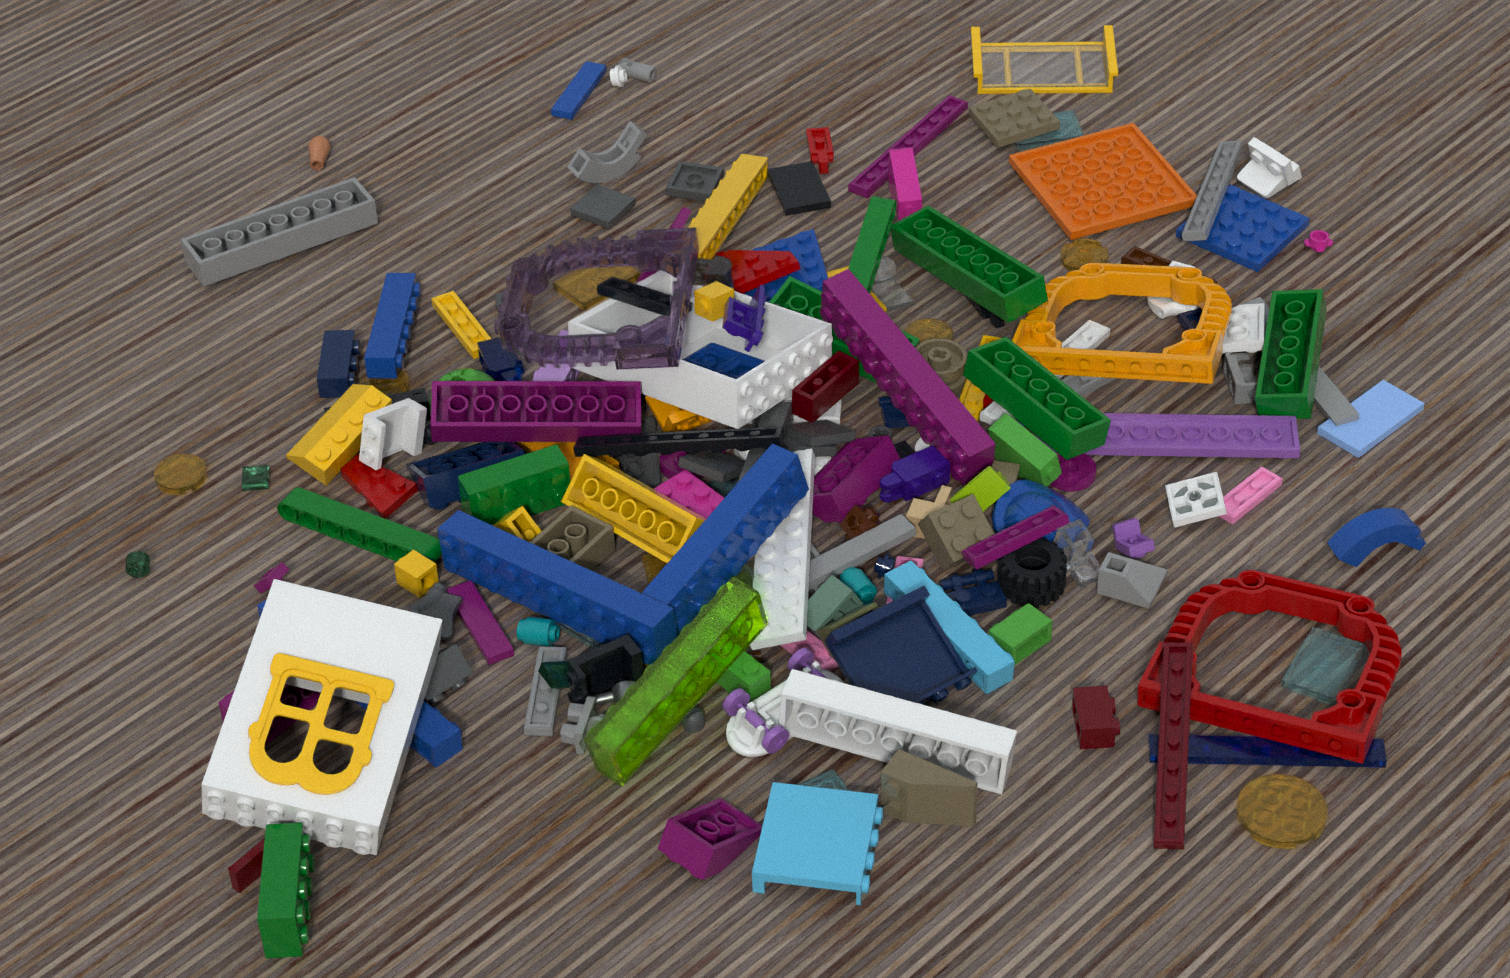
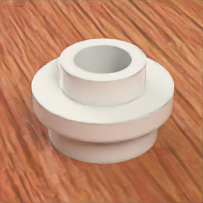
M620 65L610 69L612 85L621 88L627 82V72Z

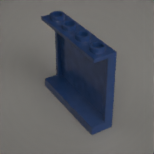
M925 586L832 631L825 640L826 646L850 685L922 705L932 700L934 703L942 701L949 696L948 692L955 688L957 691L965 689L972 684L971 678L977 673V669L967 670L925 602L930 596Z

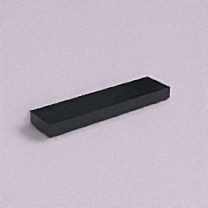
M613 276L597 285V294L675 320L692 311V302Z

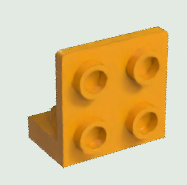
M647 395L645 396V400L663 432L689 431L713 421Z

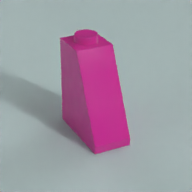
M912 147L889 150V190L892 199H896L897 202L896 214L898 221L922 209V196Z

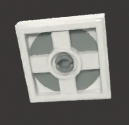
M1217 472L1165 485L1174 527L1227 514Z

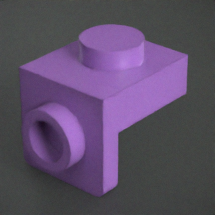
M1132 518L1113 524L1115 546L1119 552L1130 558L1137 559L1144 557L1147 552L1155 550L1153 539L1141 534L1138 519Z

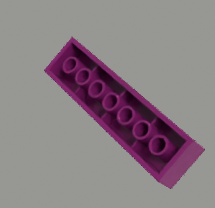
M432 381V442H576L580 436L641 433V382Z

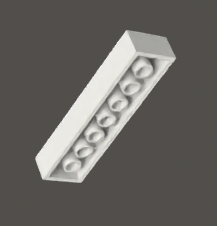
M794 669L791 670L781 693L779 725H782L789 732L790 736L887 763L900 749L978 782L977 788L1001 795L1003 793L1011 771L1017 736L1016 730Z

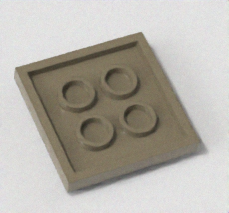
M1031 89L1020 90L1017 93L1000 96L997 99L980 102L969 107V115L997 148L1060 129V121Z

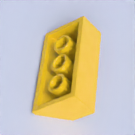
M352 384L286 454V458L327 486L341 471L340 468L348 463L360 450L364 415L391 405L392 399L372 385Z

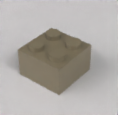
M973 494L928 514L918 524L943 572L966 562L961 551L994 535Z

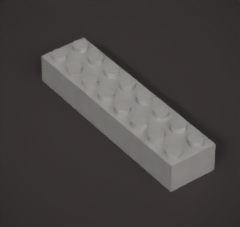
M353 177L180 240L185 263L203 287L229 277L237 276L248 270L259 268L270 262L281 260L292 254L303 252L314 246L325 244L336 238L344 237L358 230L366 229L369 226L378 224L375 200L359 181Z

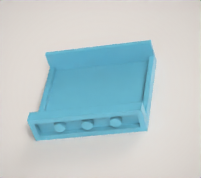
M773 782L752 870L753 892L765 894L767 882L856 892V905H861L863 893H869L870 875H867V870H873L875 852H871V849L878 846L879 829H875L876 824L881 825L883 819V807L878 806V794Z

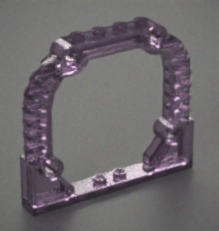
M696 227L638 230L635 239H629L628 235H622L621 240H614L613 236H607L606 241H599L598 237H592V240L589 242H585L584 238H577V242L571 244L569 240H563L559 247L554 248L553 244L547 246L545 253L539 257L535 252L530 257L518 259L513 263L510 275L506 277L507 288L502 292L503 303L499 305V318L495 319L494 323L495 333L500 337L501 347L505 351L514 352L517 357L519 355L524 357L525 361L529 364L532 361L538 362L540 367L553 364L554 368H561L562 364H569V367L572 368L576 367L577 363H584L585 367H591L593 362H600L601 366H607L610 361H615L616 370L679 367L699 254ZM638 266L644 272L659 269L677 278V281H673L672 285L674 296H670V315L659 316L640 327L626 325L619 328L616 333L566 336L543 335L532 330L528 316L533 296L547 288L550 278L563 272L582 268Z

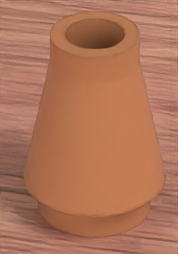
M316 136L308 143L310 167L314 170H321L324 167L331 146L325 137Z

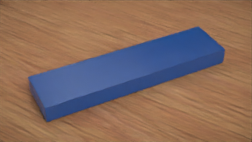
M586 61L551 108V116L572 120L607 72L606 65Z

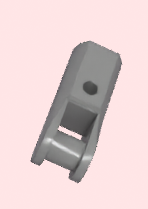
M626 58L621 59L619 64H617L626 70L627 78L651 83L656 75L654 66L634 62Z

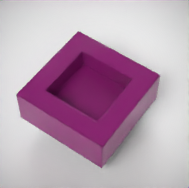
M281 562L269 569L253 586L261 594L269 588L271 589L274 579L285 581L282 577L290 569Z

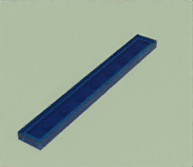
M1149 734V763H1158L1159 734ZM1189 735L1188 764L1386 768L1387 762L1384 739H1373L1362 764L1257 736Z

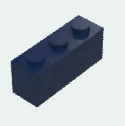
M354 330L324 331L317 373L320 398H340L352 384H356L354 371H358V357L356 355L361 353L360 340H356Z

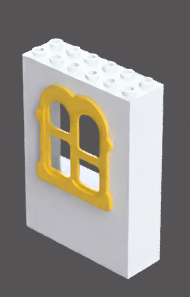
M274 579L201 784L202 814H206L216 820L227 819L235 821L241 826H256L266 829V824L302 822L305 835L309 834L311 840L323 842L325 845L333 848L344 847L352 849L362 855H377L438 656L443 619ZM285 684L321 692L316 708L314 710H306L282 704L280 698ZM332 696L368 704L359 733L350 734L324 726ZM276 716L305 721L310 725L301 753L296 759L287 763L271 760L266 755L264 749L271 724ZM328 740L349 745L353 748L354 751L350 763L344 771L334 775L325 774L315 767L313 754L318 741Z

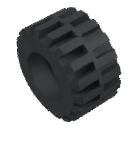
M1046 538L1037 539L998 559L997 582L1006 599H1011L1013 604L1019 603L1023 607L1029 603L1035 608L1039 607V605H1050V601L1056 602L1059 599V595H1063L1066 588L1067 556L1064 555V550L1058 548V544L1055 542H1048Z

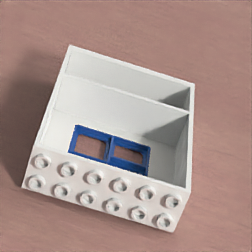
M663 268L637 284L692 302V311L675 320L610 298L568 322L571 368L606 381L641 382V394L739 429L791 396L793 388L832 356L833 336L831 323L765 302L763 306L765 313L762 317L764 320L761 329L763 332L762 339L758 346L753 345L750 352L745 351V338L730 335L723 329V317L711 322L695 314L694 291L711 283L685 274L671 272L672 270L668 268ZM734 291V299L749 305L752 299L751 296ZM711 353L730 359L717 368L697 362ZM740 365L754 367L741 377L729 373Z

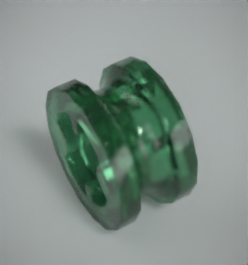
M142 551L129 553L126 557V573L136 578L146 576L150 571V557L148 554Z

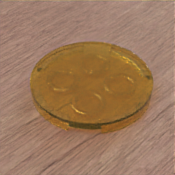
M1271 774L1258 777L1244 786L1238 796L1236 814L1238 822H1241L1244 828L1252 834L1251 838L1267 846L1291 849L1296 848L1298 844L1312 839L1315 840L1322 834L1326 826L1328 808L1322 794L1307 781L1290 775Z

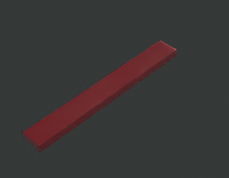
M1164 642L1154 849H1184L1193 643Z

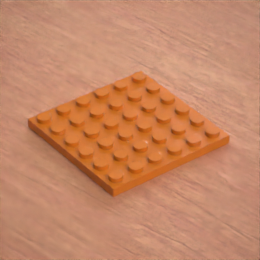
M1134 123L1009 155V164L1070 240L1193 207L1197 198L1194 191Z

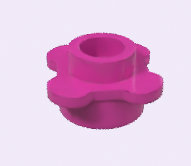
M1315 230L1310 233L1309 239L1304 240V245L1311 247L1313 251L1324 252L1325 248L1333 245V240L1329 239L1327 232Z

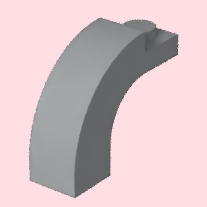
M629 121L612 147L600 153H591L579 148L567 167L578 179L589 183H605L619 178L627 173L642 157L637 150L647 134L636 123Z

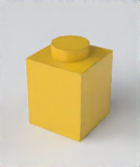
M716 281L695 290V314L711 322L722 318L728 298H734V289Z
M412 550L394 564L397 584L419 598L426 594L434 583H439L436 563L415 550Z

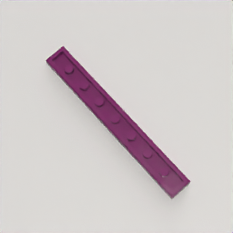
M951 95L947 96L848 184V191L868 199L889 180V150L912 147L914 156H916L968 109V102Z

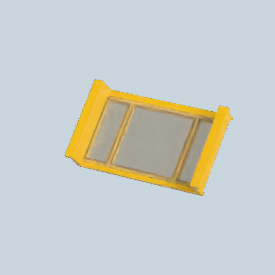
M1104 25L1103 42L981 43L980 27H971L973 76L977 78L978 94H1014L1024 89H1031L1034 93H1112L1113 76H1118L1113 25Z

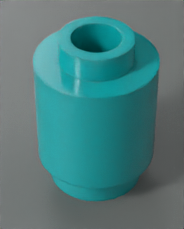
M849 567L841 573L839 580L853 590L863 605L873 602L877 594V588L861 569Z
M527 617L526 619H520L518 623L517 639L518 641H523L526 645L552 647L554 642L559 640L560 627L556 625L554 619Z

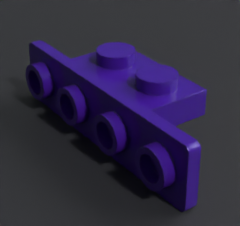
M759 285L749 305L729 297L724 308L722 328L730 335L745 338L744 350L750 352L753 345L758 346L763 336L761 331L764 324L762 317L765 313L763 306L767 297L764 296L765 287Z

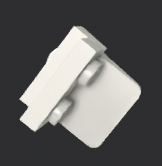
M1255 137L1248 143L1252 159L1237 175V179L1241 184L1265 199L1270 198L1302 178L1298 164Z

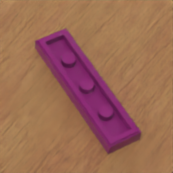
M1053 505L961 551L963 559L972 567L978 569L1069 524V517Z
M470 580L448 588L447 594L462 598L463 603L457 610V614L488 665L514 656L513 647L473 582Z

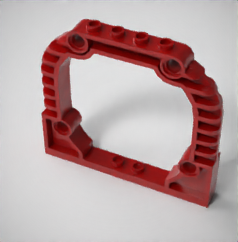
M1245 570L1237 578L1223 579L1220 585L1208 584L1202 587L1199 592L1191 594L1187 601L1181 605L1164 642L1193 643L1190 720L1363 764L1381 721L1383 707L1400 668L1402 650L1398 635L1391 626L1387 625L1386 619L1374 610V602L1366 596L1256 570ZM1271 610L1334 625L1344 637L1363 642L1370 655L1355 689L1340 691L1337 695L1336 705L1314 712L1311 720L1201 693V684L1196 679L1197 655L1195 650L1206 628L1214 619L1231 611L1243 614H1258ZM1161 641L1138 684L1137 702L1139 707L1159 712L1161 706L1164 642Z

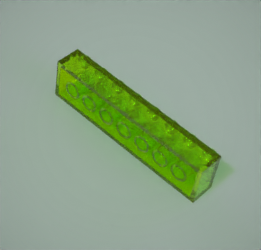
M734 577L722 585L713 599L700 609L699 614L690 624L683 627L680 635L664 648L659 658L645 669L643 675L634 685H631L626 690L624 696L616 705L608 709L605 717L589 730L584 741L598 772L618 785L623 786L766 628L768 620L759 591Z

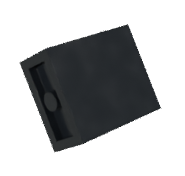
M628 634L567 660L569 672L566 673V679L571 691L568 693L570 703L585 704L589 694L595 695L612 691V687L622 681L637 682L640 686V693L644 692L642 652Z

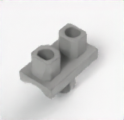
M587 696L585 704L570 703L567 714L568 722L577 723V725L563 723L560 731L561 742L574 744L577 754H585L590 737L593 740H598L608 736L611 730V725L606 720V716L604 714H598L597 716L593 709L596 702L595 697Z

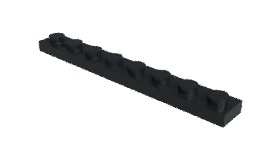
M783 426L580 436L573 449L575 457H583V454L594 458L603 455L616 458L624 454L645 456L649 453L670 455L674 452L684 451L687 454H694L704 450H711V452L715 453L725 451L726 449L747 451L751 448H763L767 450L772 443L779 447L781 446L784 438Z

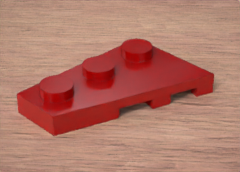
M359 454L340 468L342 477L357 493H361L365 497L366 503L371 508L374 507L378 511V516L384 519L418 491L417 483L383 466L379 470H374L359 461Z

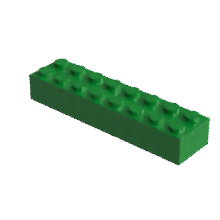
M929 205L891 226L890 231L895 251L1007 323L1018 319V317L1048 301L1043 275Z

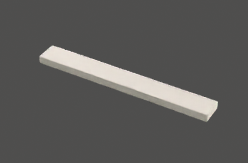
M1088 320L1062 343L1063 348L1094 350L1110 336V328ZM1055 375V376H1057L1059 379H1061L1064 375ZM995 401L980 413V420L989 425H993L1005 413L1012 418L1015 417Z

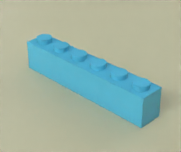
M910 560L885 573L884 594L890 597L892 601L922 586L926 587L930 596L925 602L967 670L977 669V673L971 680L985 694L1013 680L1015 661L1011 654L1005 652L991 635H987L979 627L976 620L970 618L956 601L951 600L944 593L942 587L935 584L922 568H919Z

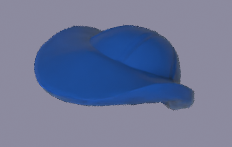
M1026 479L1018 480L1010 485L1011 489L996 501L992 514V524L996 534L1055 505L1068 515L1070 523L1039 539L1046 538L1048 542H1055L1058 544V548H1064L1075 541L1090 524L1088 516L1070 499L1043 484Z

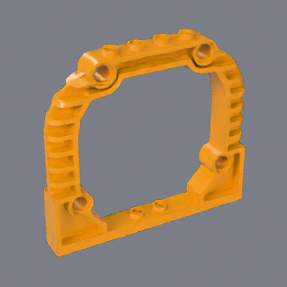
M1087 263L1082 265L1079 270L1070 271L1066 276H1058L1045 284L1048 301L1036 309L1027 312L1025 319L1020 320L1012 342L1054 375L1213 384L1223 353V341L1231 319L1232 303L1225 289L1219 284H1215L1211 278L1202 276V271L1198 268ZM1108 295L1172 298L1173 301L1179 304L1197 305L1203 310L1196 329L1184 331L1182 333V341L1164 348L1162 353L1063 348L1062 342L1056 339L1055 322L1058 314L1065 306L1079 299L1096 300Z

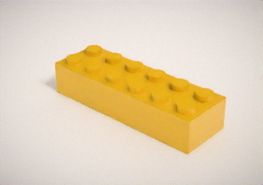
M583 454L561 500L562 503L569 507L573 506L612 525L614 533L665 563L672 559L706 520V518L605 461Z

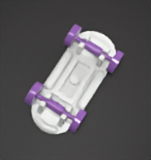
M801 648L796 651L788 662L787 668L790 671L794 669L844 683L836 674L821 669L817 661L813 663L814 654L808 648ZM787 680L750 703V695L743 688L732 691L726 697L722 708L729 716H732L727 724L726 737L728 744L735 752L746 757L772 754L779 751L788 740L794 737L790 736L789 732L782 725H779L781 693Z

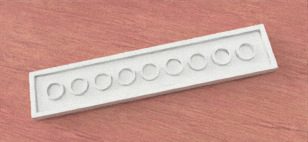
M812 448L793 452L799 456L809 490L806 496L795 505L789 516L783 519L774 533L765 540L755 554L749 644L752 650L806 640L815 454Z

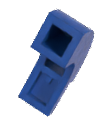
M1380 508L1352 519L1340 528L1327 543L1340 561L1358 567L1373 550L1384 544L1399 542L1420 551L1426 544V541L1420 535L1421 529L1411 521L1404 510Z

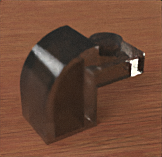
M716 255L713 260L688 258L686 261L688 284L704 287L718 281L734 289L732 262L728 258Z

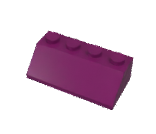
M889 435L858 438L847 442L814 476L813 515L825 523H841L855 504L861 507L866 503V499L871 493L880 488L881 478L891 473L893 462L900 460Z

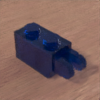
M506 336L477 342L479 362L485 373L495 381H521V374H524L523 363L521 359L517 360L515 345H510Z

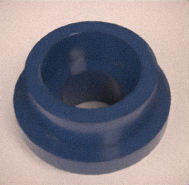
M885 553L884 557L878 556L874 567V572L878 573V579L884 578L885 573L892 570L895 558L889 557V553Z

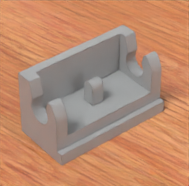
M1225 352L1223 374L1233 403H1256L1257 382L1252 373L1251 364H1238L1240 360H1249V354H1230V352Z

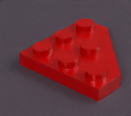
M728 250L715 254L709 263L710 268L720 281L739 293H745L759 287V285H764L800 270L798 260L790 251Z

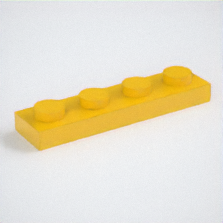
M454 290L431 298L433 308L473 359L496 351L494 341Z

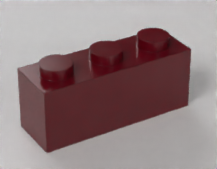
M837 351L792 389V414L811 423L820 418L859 384V360L841 351Z

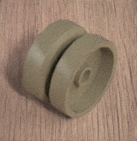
M940 338L925 340L915 347L916 350L956 397L959 396L966 382L963 372L967 353L963 346L955 341Z

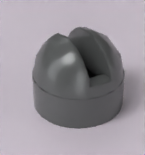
M692 707L684 711L682 716L684 730L696 733L705 727V716L700 709Z

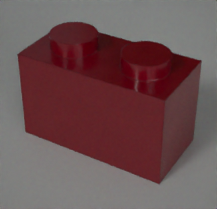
M1107 685L1074 687L1072 693V713L1079 749L1114 747L1115 735H1120L1119 718H1114L1113 716L1116 713L1115 698L1109 696Z

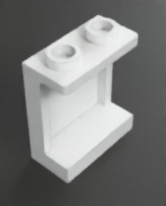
M407 398L365 414L359 461L374 470L381 469L382 458L404 450L413 456L421 454L427 408Z

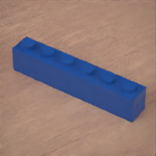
M416 273L386 274L364 357L367 378H397L399 368L404 366L403 354H407V339L411 338L410 325H414V311L418 309L417 297H421V283H417Z

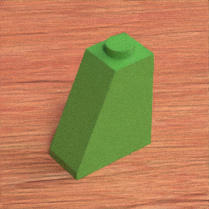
M1005 413L988 428L991 439L996 443L994 452L996 461L1020 464L1021 478L1049 486L1062 473L1057 454L1010 415Z

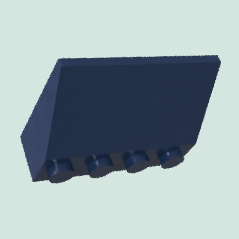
M482 442L407 463L406 466L413 481L417 483V489L424 503L429 508L440 510L448 507V503L454 501L461 503L458 483L459 475L524 455V450L513 442Z

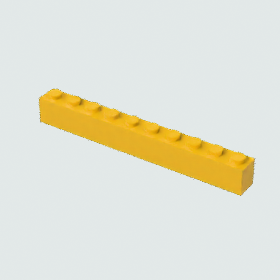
M741 154L733 162L731 169L727 170L723 180H720L718 187L713 189L710 198L706 199L705 205L699 209L697 216L692 218L689 227L685 228L684 234L681 238L677 239L676 245L669 251L668 260L672 263L671 272L701 276L768 178V157Z

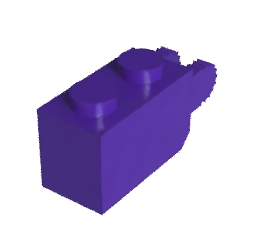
M933 445L893 462L891 473L886 475V477L883 476L880 480V487L883 489L880 492L881 501L889 503L903 498L907 502L950 483V462Z

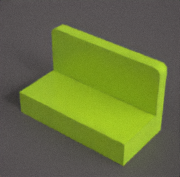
M988 466L951 497L950 502L951 504L973 494L984 512L1011 487L1007 478L1000 471L996 472L991 466Z

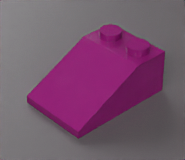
M718 798L669 818L658 850L667 855L671 861L689 870L694 877L705 880L721 873L761 835L762 825L722 798Z

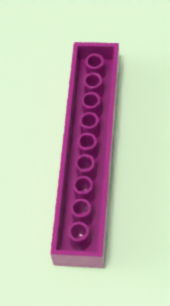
M847 269L824 280L820 309L823 321L832 324L837 338L842 339L848 346L852 356L860 360L866 373L874 377L880 390L885 391L891 398L894 407L900 409L905 415L908 424L917 429L923 442L930 446L933 445L950 462L952 477L956 481L959 480L965 486L988 466L992 467L996 443L852 272Z

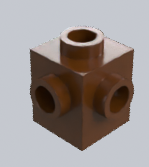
M855 504L840 523V527L846 532L845 537L849 541L882 524V522L878 519L880 514L873 508L867 506L865 509Z

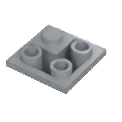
M1108 552L1099 568L1097 593L1150 609L1168 574V569Z

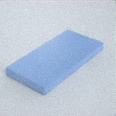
M1382 380L1350 403L1359 413V420L1335 426L1329 418L1318 426L1317 434L1359 458L1423 411L1424 403L1387 381Z

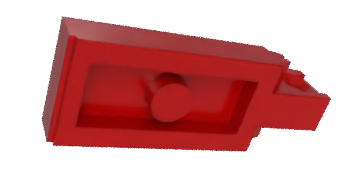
M829 127L806 129L810 160L813 164H818L819 174L829 173L828 164L832 163L834 159Z

